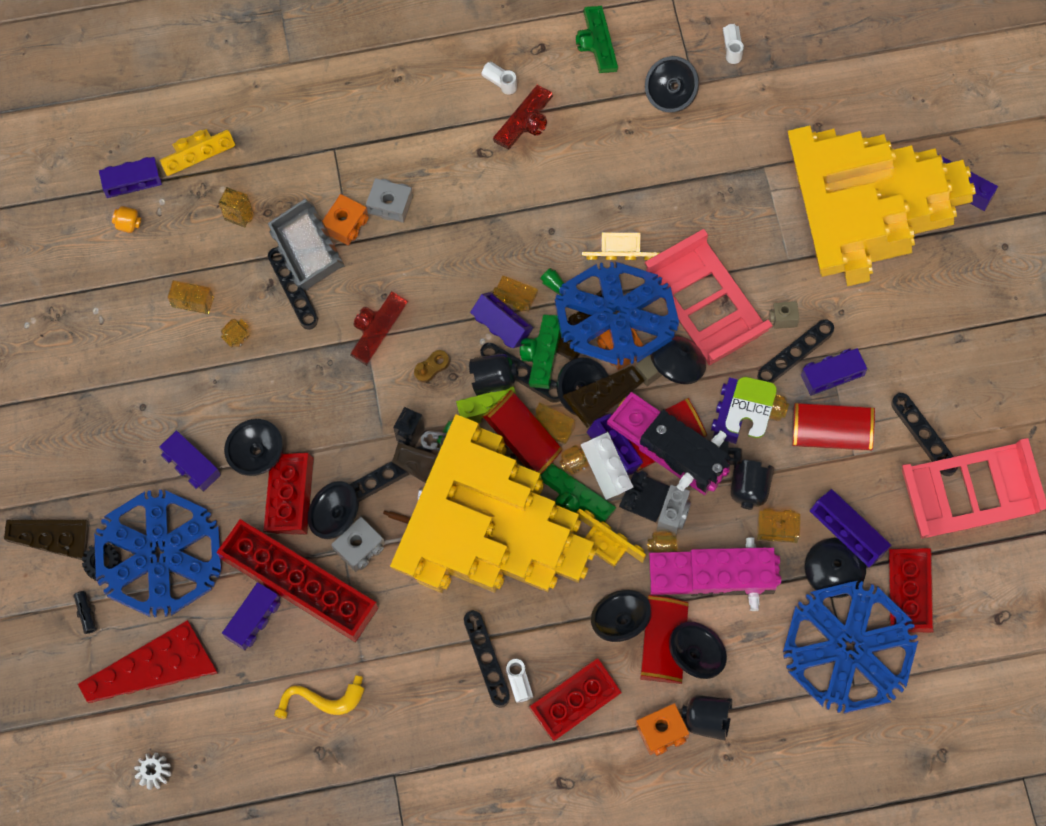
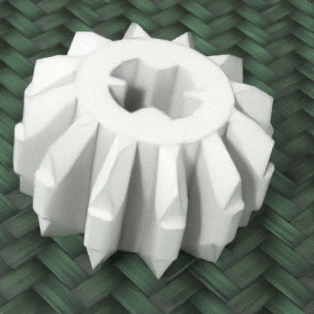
M149 753L146 754L145 761L140 758L138 761L142 765L135 766V770L139 772L135 775V778L141 779L139 784L141 786L146 785L149 790L152 789L153 785L159 789V782L161 781L166 784L167 780L164 777L171 776V772L167 771L171 765L170 763H165L167 758L165 756L159 758L158 753H154L153 757ZM152 767L156 770L154 775L149 771Z

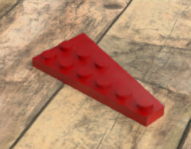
M187 620L77 685L86 701L93 703L118 695L132 694L136 691L158 688L188 679H197L209 674L214 675L218 674Z

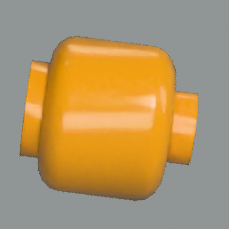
M120 206L119 209L114 211L112 224H114L117 230L132 233L135 228L139 229L142 218L138 217V210Z

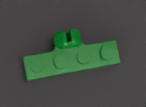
M584 7L583 13L588 29L577 31L576 45H581L577 46V49L581 52L591 51L594 53L599 73L617 72L618 64L603 7Z
M543 315L537 338H524L521 341V344H524L520 346L521 360L533 363L529 379L530 387L546 389L550 387L561 334L558 318L555 315Z
M553 463L541 474L543 483L559 494L555 501L557 506L566 507L575 513L579 509L587 510L599 522H606L615 512L616 507Z

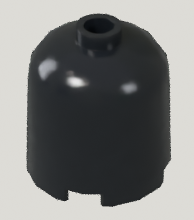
M505 354L475 357L470 359L469 372L470 374L474 373L475 382L472 383V387L476 396L503 391L513 387L516 376L519 374L517 364H513L511 358Z
M742 460V464H739V461H735L731 497L735 502L741 504V508L753 510V507H759L767 502L774 473L773 466L769 465L768 468L761 466L762 462Z
M702 694L693 696L689 700L688 706L684 705L682 709V718H685L687 729L696 735L726 741L731 721L728 718L729 709L732 710L733 700L732 698Z

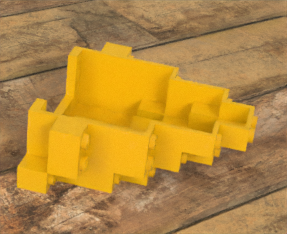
M810 125L788 131L797 179L805 204L820 274L824 277L844 272L847 286L869 282L870 274H873L872 262L912 253V246L915 245L914 234L954 225V217H957L955 206L973 202V195L976 194L974 183L969 182V177H971L970 168L965 166L964 160L945 164L941 154L937 155L936 148L922 152H914L912 145L892 149L890 140L886 141L885 134L862 138L861 131L840 136L836 135L835 128L818 133L816 131L812 132Z
M455 414L390 567L395 571L415 578L420 585L443 593L444 589H448L451 583L450 575L495 593L497 589H501L505 578H503V574L549 593L550 588L554 589L558 578L555 577L556 574L577 583L580 582L581 578L585 579L589 569L586 567L588 560H593L597 549L594 548V542L573 534V532H578L581 525L579 514L557 506L555 501L540 496L544 487L541 474L518 465L516 460L505 456L507 448L505 447L506 444L503 436L480 428L479 423Z

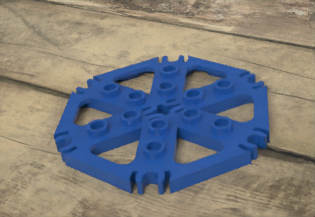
M610 262L609 268H605L603 263H600L599 269L597 264L562 284V287L559 289V294L561 295L556 294L555 308L561 338L564 337V342L572 340L570 348L574 349L575 352L615 365L618 364L617 358H619L620 365H623L624 358L630 359V363L633 364L635 356L638 363L671 342L675 335V332L671 330H678L679 319L671 287L668 288V283L660 285L662 278L658 277L657 274L618 262L615 264L616 268H614L613 262ZM627 273L643 278L645 283L623 296L619 275ZM596 276L599 279L602 297L578 290L576 286L586 279ZM659 298H664L668 314L660 316L641 309ZM565 308L592 316L577 325H570L567 322ZM616 310L620 311V313H617V315L613 314V312H616ZM631 328L658 337L646 345L638 347L634 344ZM610 329L613 343L612 350H605L588 343Z
M150 490L147 493L148 499H145L144 491L105 515V519L101 520V524L107 526L106 529L100 530L97 528L96 533L98 535L94 533L96 581L98 580V585L108 584L109 586L103 590L105 595L108 594V598L149 617L151 609H153L154 617H157L159 609H163L165 617H168L169 607L171 608L172 616L211 591V587L215 586V582L209 578L211 576L219 578V572H221L220 558L217 554L220 548L219 527H216V520L212 523L206 522L211 517V513L207 509L166 490L165 498H163L162 490H159L157 498L152 497ZM169 504H176L193 513L191 520L167 534L166 508ZM143 506L146 510L147 536L121 524L119 518L133 508ZM205 536L211 539L212 558L208 562H202L181 552ZM108 542L135 554L112 569L104 566L103 548ZM157 544L159 546L160 551L164 552L160 554L158 563L156 555L152 554L156 552ZM169 570L197 584L196 588L180 599L175 600L171 598ZM148 572L149 598L147 601L140 602L122 592L123 587Z
M857 581L812 591L810 592L811 595L807 594L805 598L809 601V604L803 605L801 602L798 603L799 608L803 611L795 607L783 653L787 651L792 652L786 653L783 656L784 659L791 658L793 660V663L787 665L786 669L796 668V670L788 671V673L822 708L825 700L828 701L826 710H829L830 705L833 703L838 705L837 713H840L842 705H845L843 714L891 703L892 701L887 698V694L891 700H895L896 696L893 695L892 690L898 689L901 693L904 691L903 687L898 683H901L906 689L918 641L909 642L916 640L918 637L917 635L911 636L908 634V630L915 627L914 624L905 626L906 623H911L912 620L878 586L875 594H873V584H871L869 591L863 590L862 581L859 583L858 589H856ZM841 594L850 595L852 601L845 626L823 605L824 599ZM875 603L882 604L896 618L895 625L866 632L871 609ZM803 620L809 621L828 641L804 647L796 646L795 639L800 622ZM845 642H848L849 644H851L852 642L855 643V651H846L847 645L845 644ZM902 647L906 654L901 673L894 675L873 653ZM835 662L829 687L825 692H819L804 677V671L807 668ZM855 669L877 689L878 694L876 697L858 702H853L849 699Z

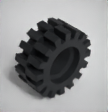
M105 544L103 548L104 556L109 558V564L106 568L112 569L122 563L121 557L115 548L110 544ZM91 545L89 552L87 550L84 552L86 556H82V561L84 562L82 567L86 574L96 581V568L94 566L95 547Z

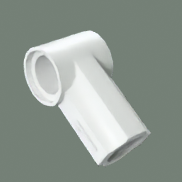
M728 24L726 27H723L726 49L725 58L729 63L737 64L742 59L744 45L741 42L739 26Z
M488 62L481 72L484 78L499 86L504 94L510 95L516 92L517 80L513 71H505L493 62Z
M519 659L510 660L506 666V674L509 678L516 703L534 698L524 663ZM517 665L522 671L514 675L510 672L512 666Z

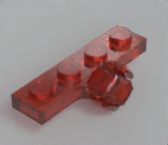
M536 85L493 137L494 143L509 150L524 132L534 136L541 135L542 132L538 129L544 131L547 126L546 116L540 112L553 97L552 92Z
M391 291L378 311L363 307L360 313L356 315L353 323L354 327L361 330L363 335L350 356L367 366L406 307L408 301Z

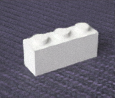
M608 432L581 444L606 500L633 488Z

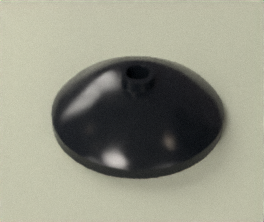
M669 56L657 61L650 68L645 79V92L649 102L658 110L667 113H675L686 109L695 100L699 90L697 70L688 60L678 56ZM678 83V88L674 90V85Z
M674 335L671 342L650 354L652 363L658 372L675 383L693 384L699 381L706 371V360L699 347L688 338L680 335Z
M577 358L569 361L563 366L557 378V394L560 402L566 410L576 415L562 396L575 391L576 386L581 388L608 377V373L601 364L590 358Z
M250 419L237 425L226 439L224 446L226 461L234 471L241 475L257 476L271 470L280 460L284 447L283 438L278 428L267 420ZM261 450L258 455H255L256 451Z
M343 481L332 482L324 486L315 495L308 510V525L311 532L321 539H333L347 531L354 522L359 508V498L356 490L350 484Z
M829 538L818 542L810 549L805 559V575L814 590L857 581L856 589H858L859 583L861 581L864 582L866 564L838 538ZM835 561L840 562L841 566H840V567L835 566V565H834V562H835ZM841 594L830 598H843L850 595Z
M633 590L613 592L601 599L594 607L591 614L592 628L597 636L606 641L621 642L629 640L640 634L649 624L652 616L651 605L648 599L640 592Z
M696 622L682 623L672 631L669 638L670 653L683 671L700 679L714 678L723 671L727 662V653L723 642L714 631Z

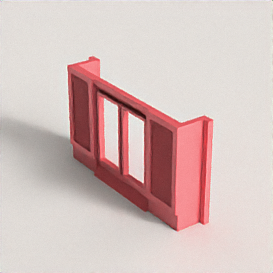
M702 229L647 260L645 265L647 266V272L657 274L658 277L662 278L660 285L668 283V288L671 287L679 322L692 341L699 347L710 366L769 331L773 325L769 320L762 321L708 245V234ZM712 273L722 289L684 310L674 297V294ZM727 294L737 310L699 332L688 316Z
M1028 438L1021 439L1016 444L915 466H911V464L902 465V473L921 539L1038 514L1046 509L1045 494ZM988 461L1000 507L980 511L967 465ZM960 467L973 513L952 517L940 471Z

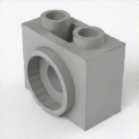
M375 178L366 202L368 214L380 216L385 220H395L404 223L413 197L412 188L406 184H395L387 179L380 180ZM386 201H393L390 204L385 203Z
M670 485L658 520L657 532L676 538L678 529H683L691 505L688 502L689 490L684 489V491H681L676 486Z
M360 517L331 546L333 551L357 572L368 565L369 559L372 556H377L383 551L385 542ZM355 540L362 541L361 545L357 547L352 546V543Z

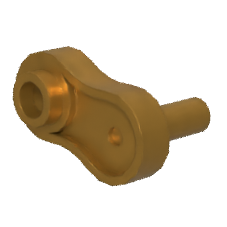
M436 350L427 360L417 363L414 369L416 379L422 383L431 381L437 373L449 366L450 358L445 351ZM439 359H444L441 364H437Z

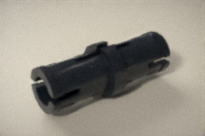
M80 591L73 595L78 610L76 614L81 620L83 633L90 634L97 630L92 616L93 608L89 606L87 593Z

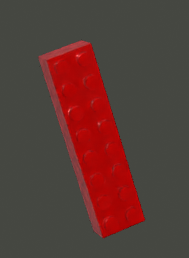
M239 519L217 551L221 560L355 643L378 610L377 603L241 519Z

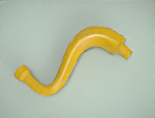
M355 675L353 684H348L345 694L338 700L326 699L303 686H290L283 693L274 716L286 719L288 702L294 694L304 697L325 713L331 715L347 714L355 709L361 700L365 689L361 687L363 677Z

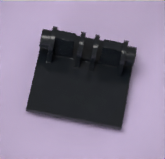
M640 471V473L634 472L631 479L633 488L625 492L619 507L656 523L670 486L647 477L648 473Z

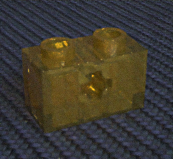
M226 187L218 203L224 220L245 228L247 223L252 221L254 215L248 195Z
M173 280L167 298L171 307L209 315L214 296L209 287Z
M773 509L759 511L757 517V540L798 542L800 537V513H795L792 510L775 512ZM776 522L780 523L781 528L777 527Z

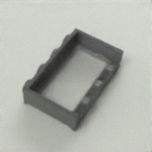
M307 199L302 200L268 223L271 229L269 233L279 245L277 249L285 257V265L293 273V281L297 287L308 291L310 287L336 270L345 267L314 204Z

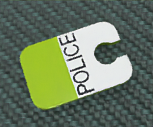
M749 377L740 378L737 382L727 416V430L739 434L740 421L750 419L753 422V427L750 429L748 436L753 438L764 436L776 396V386L773 383Z

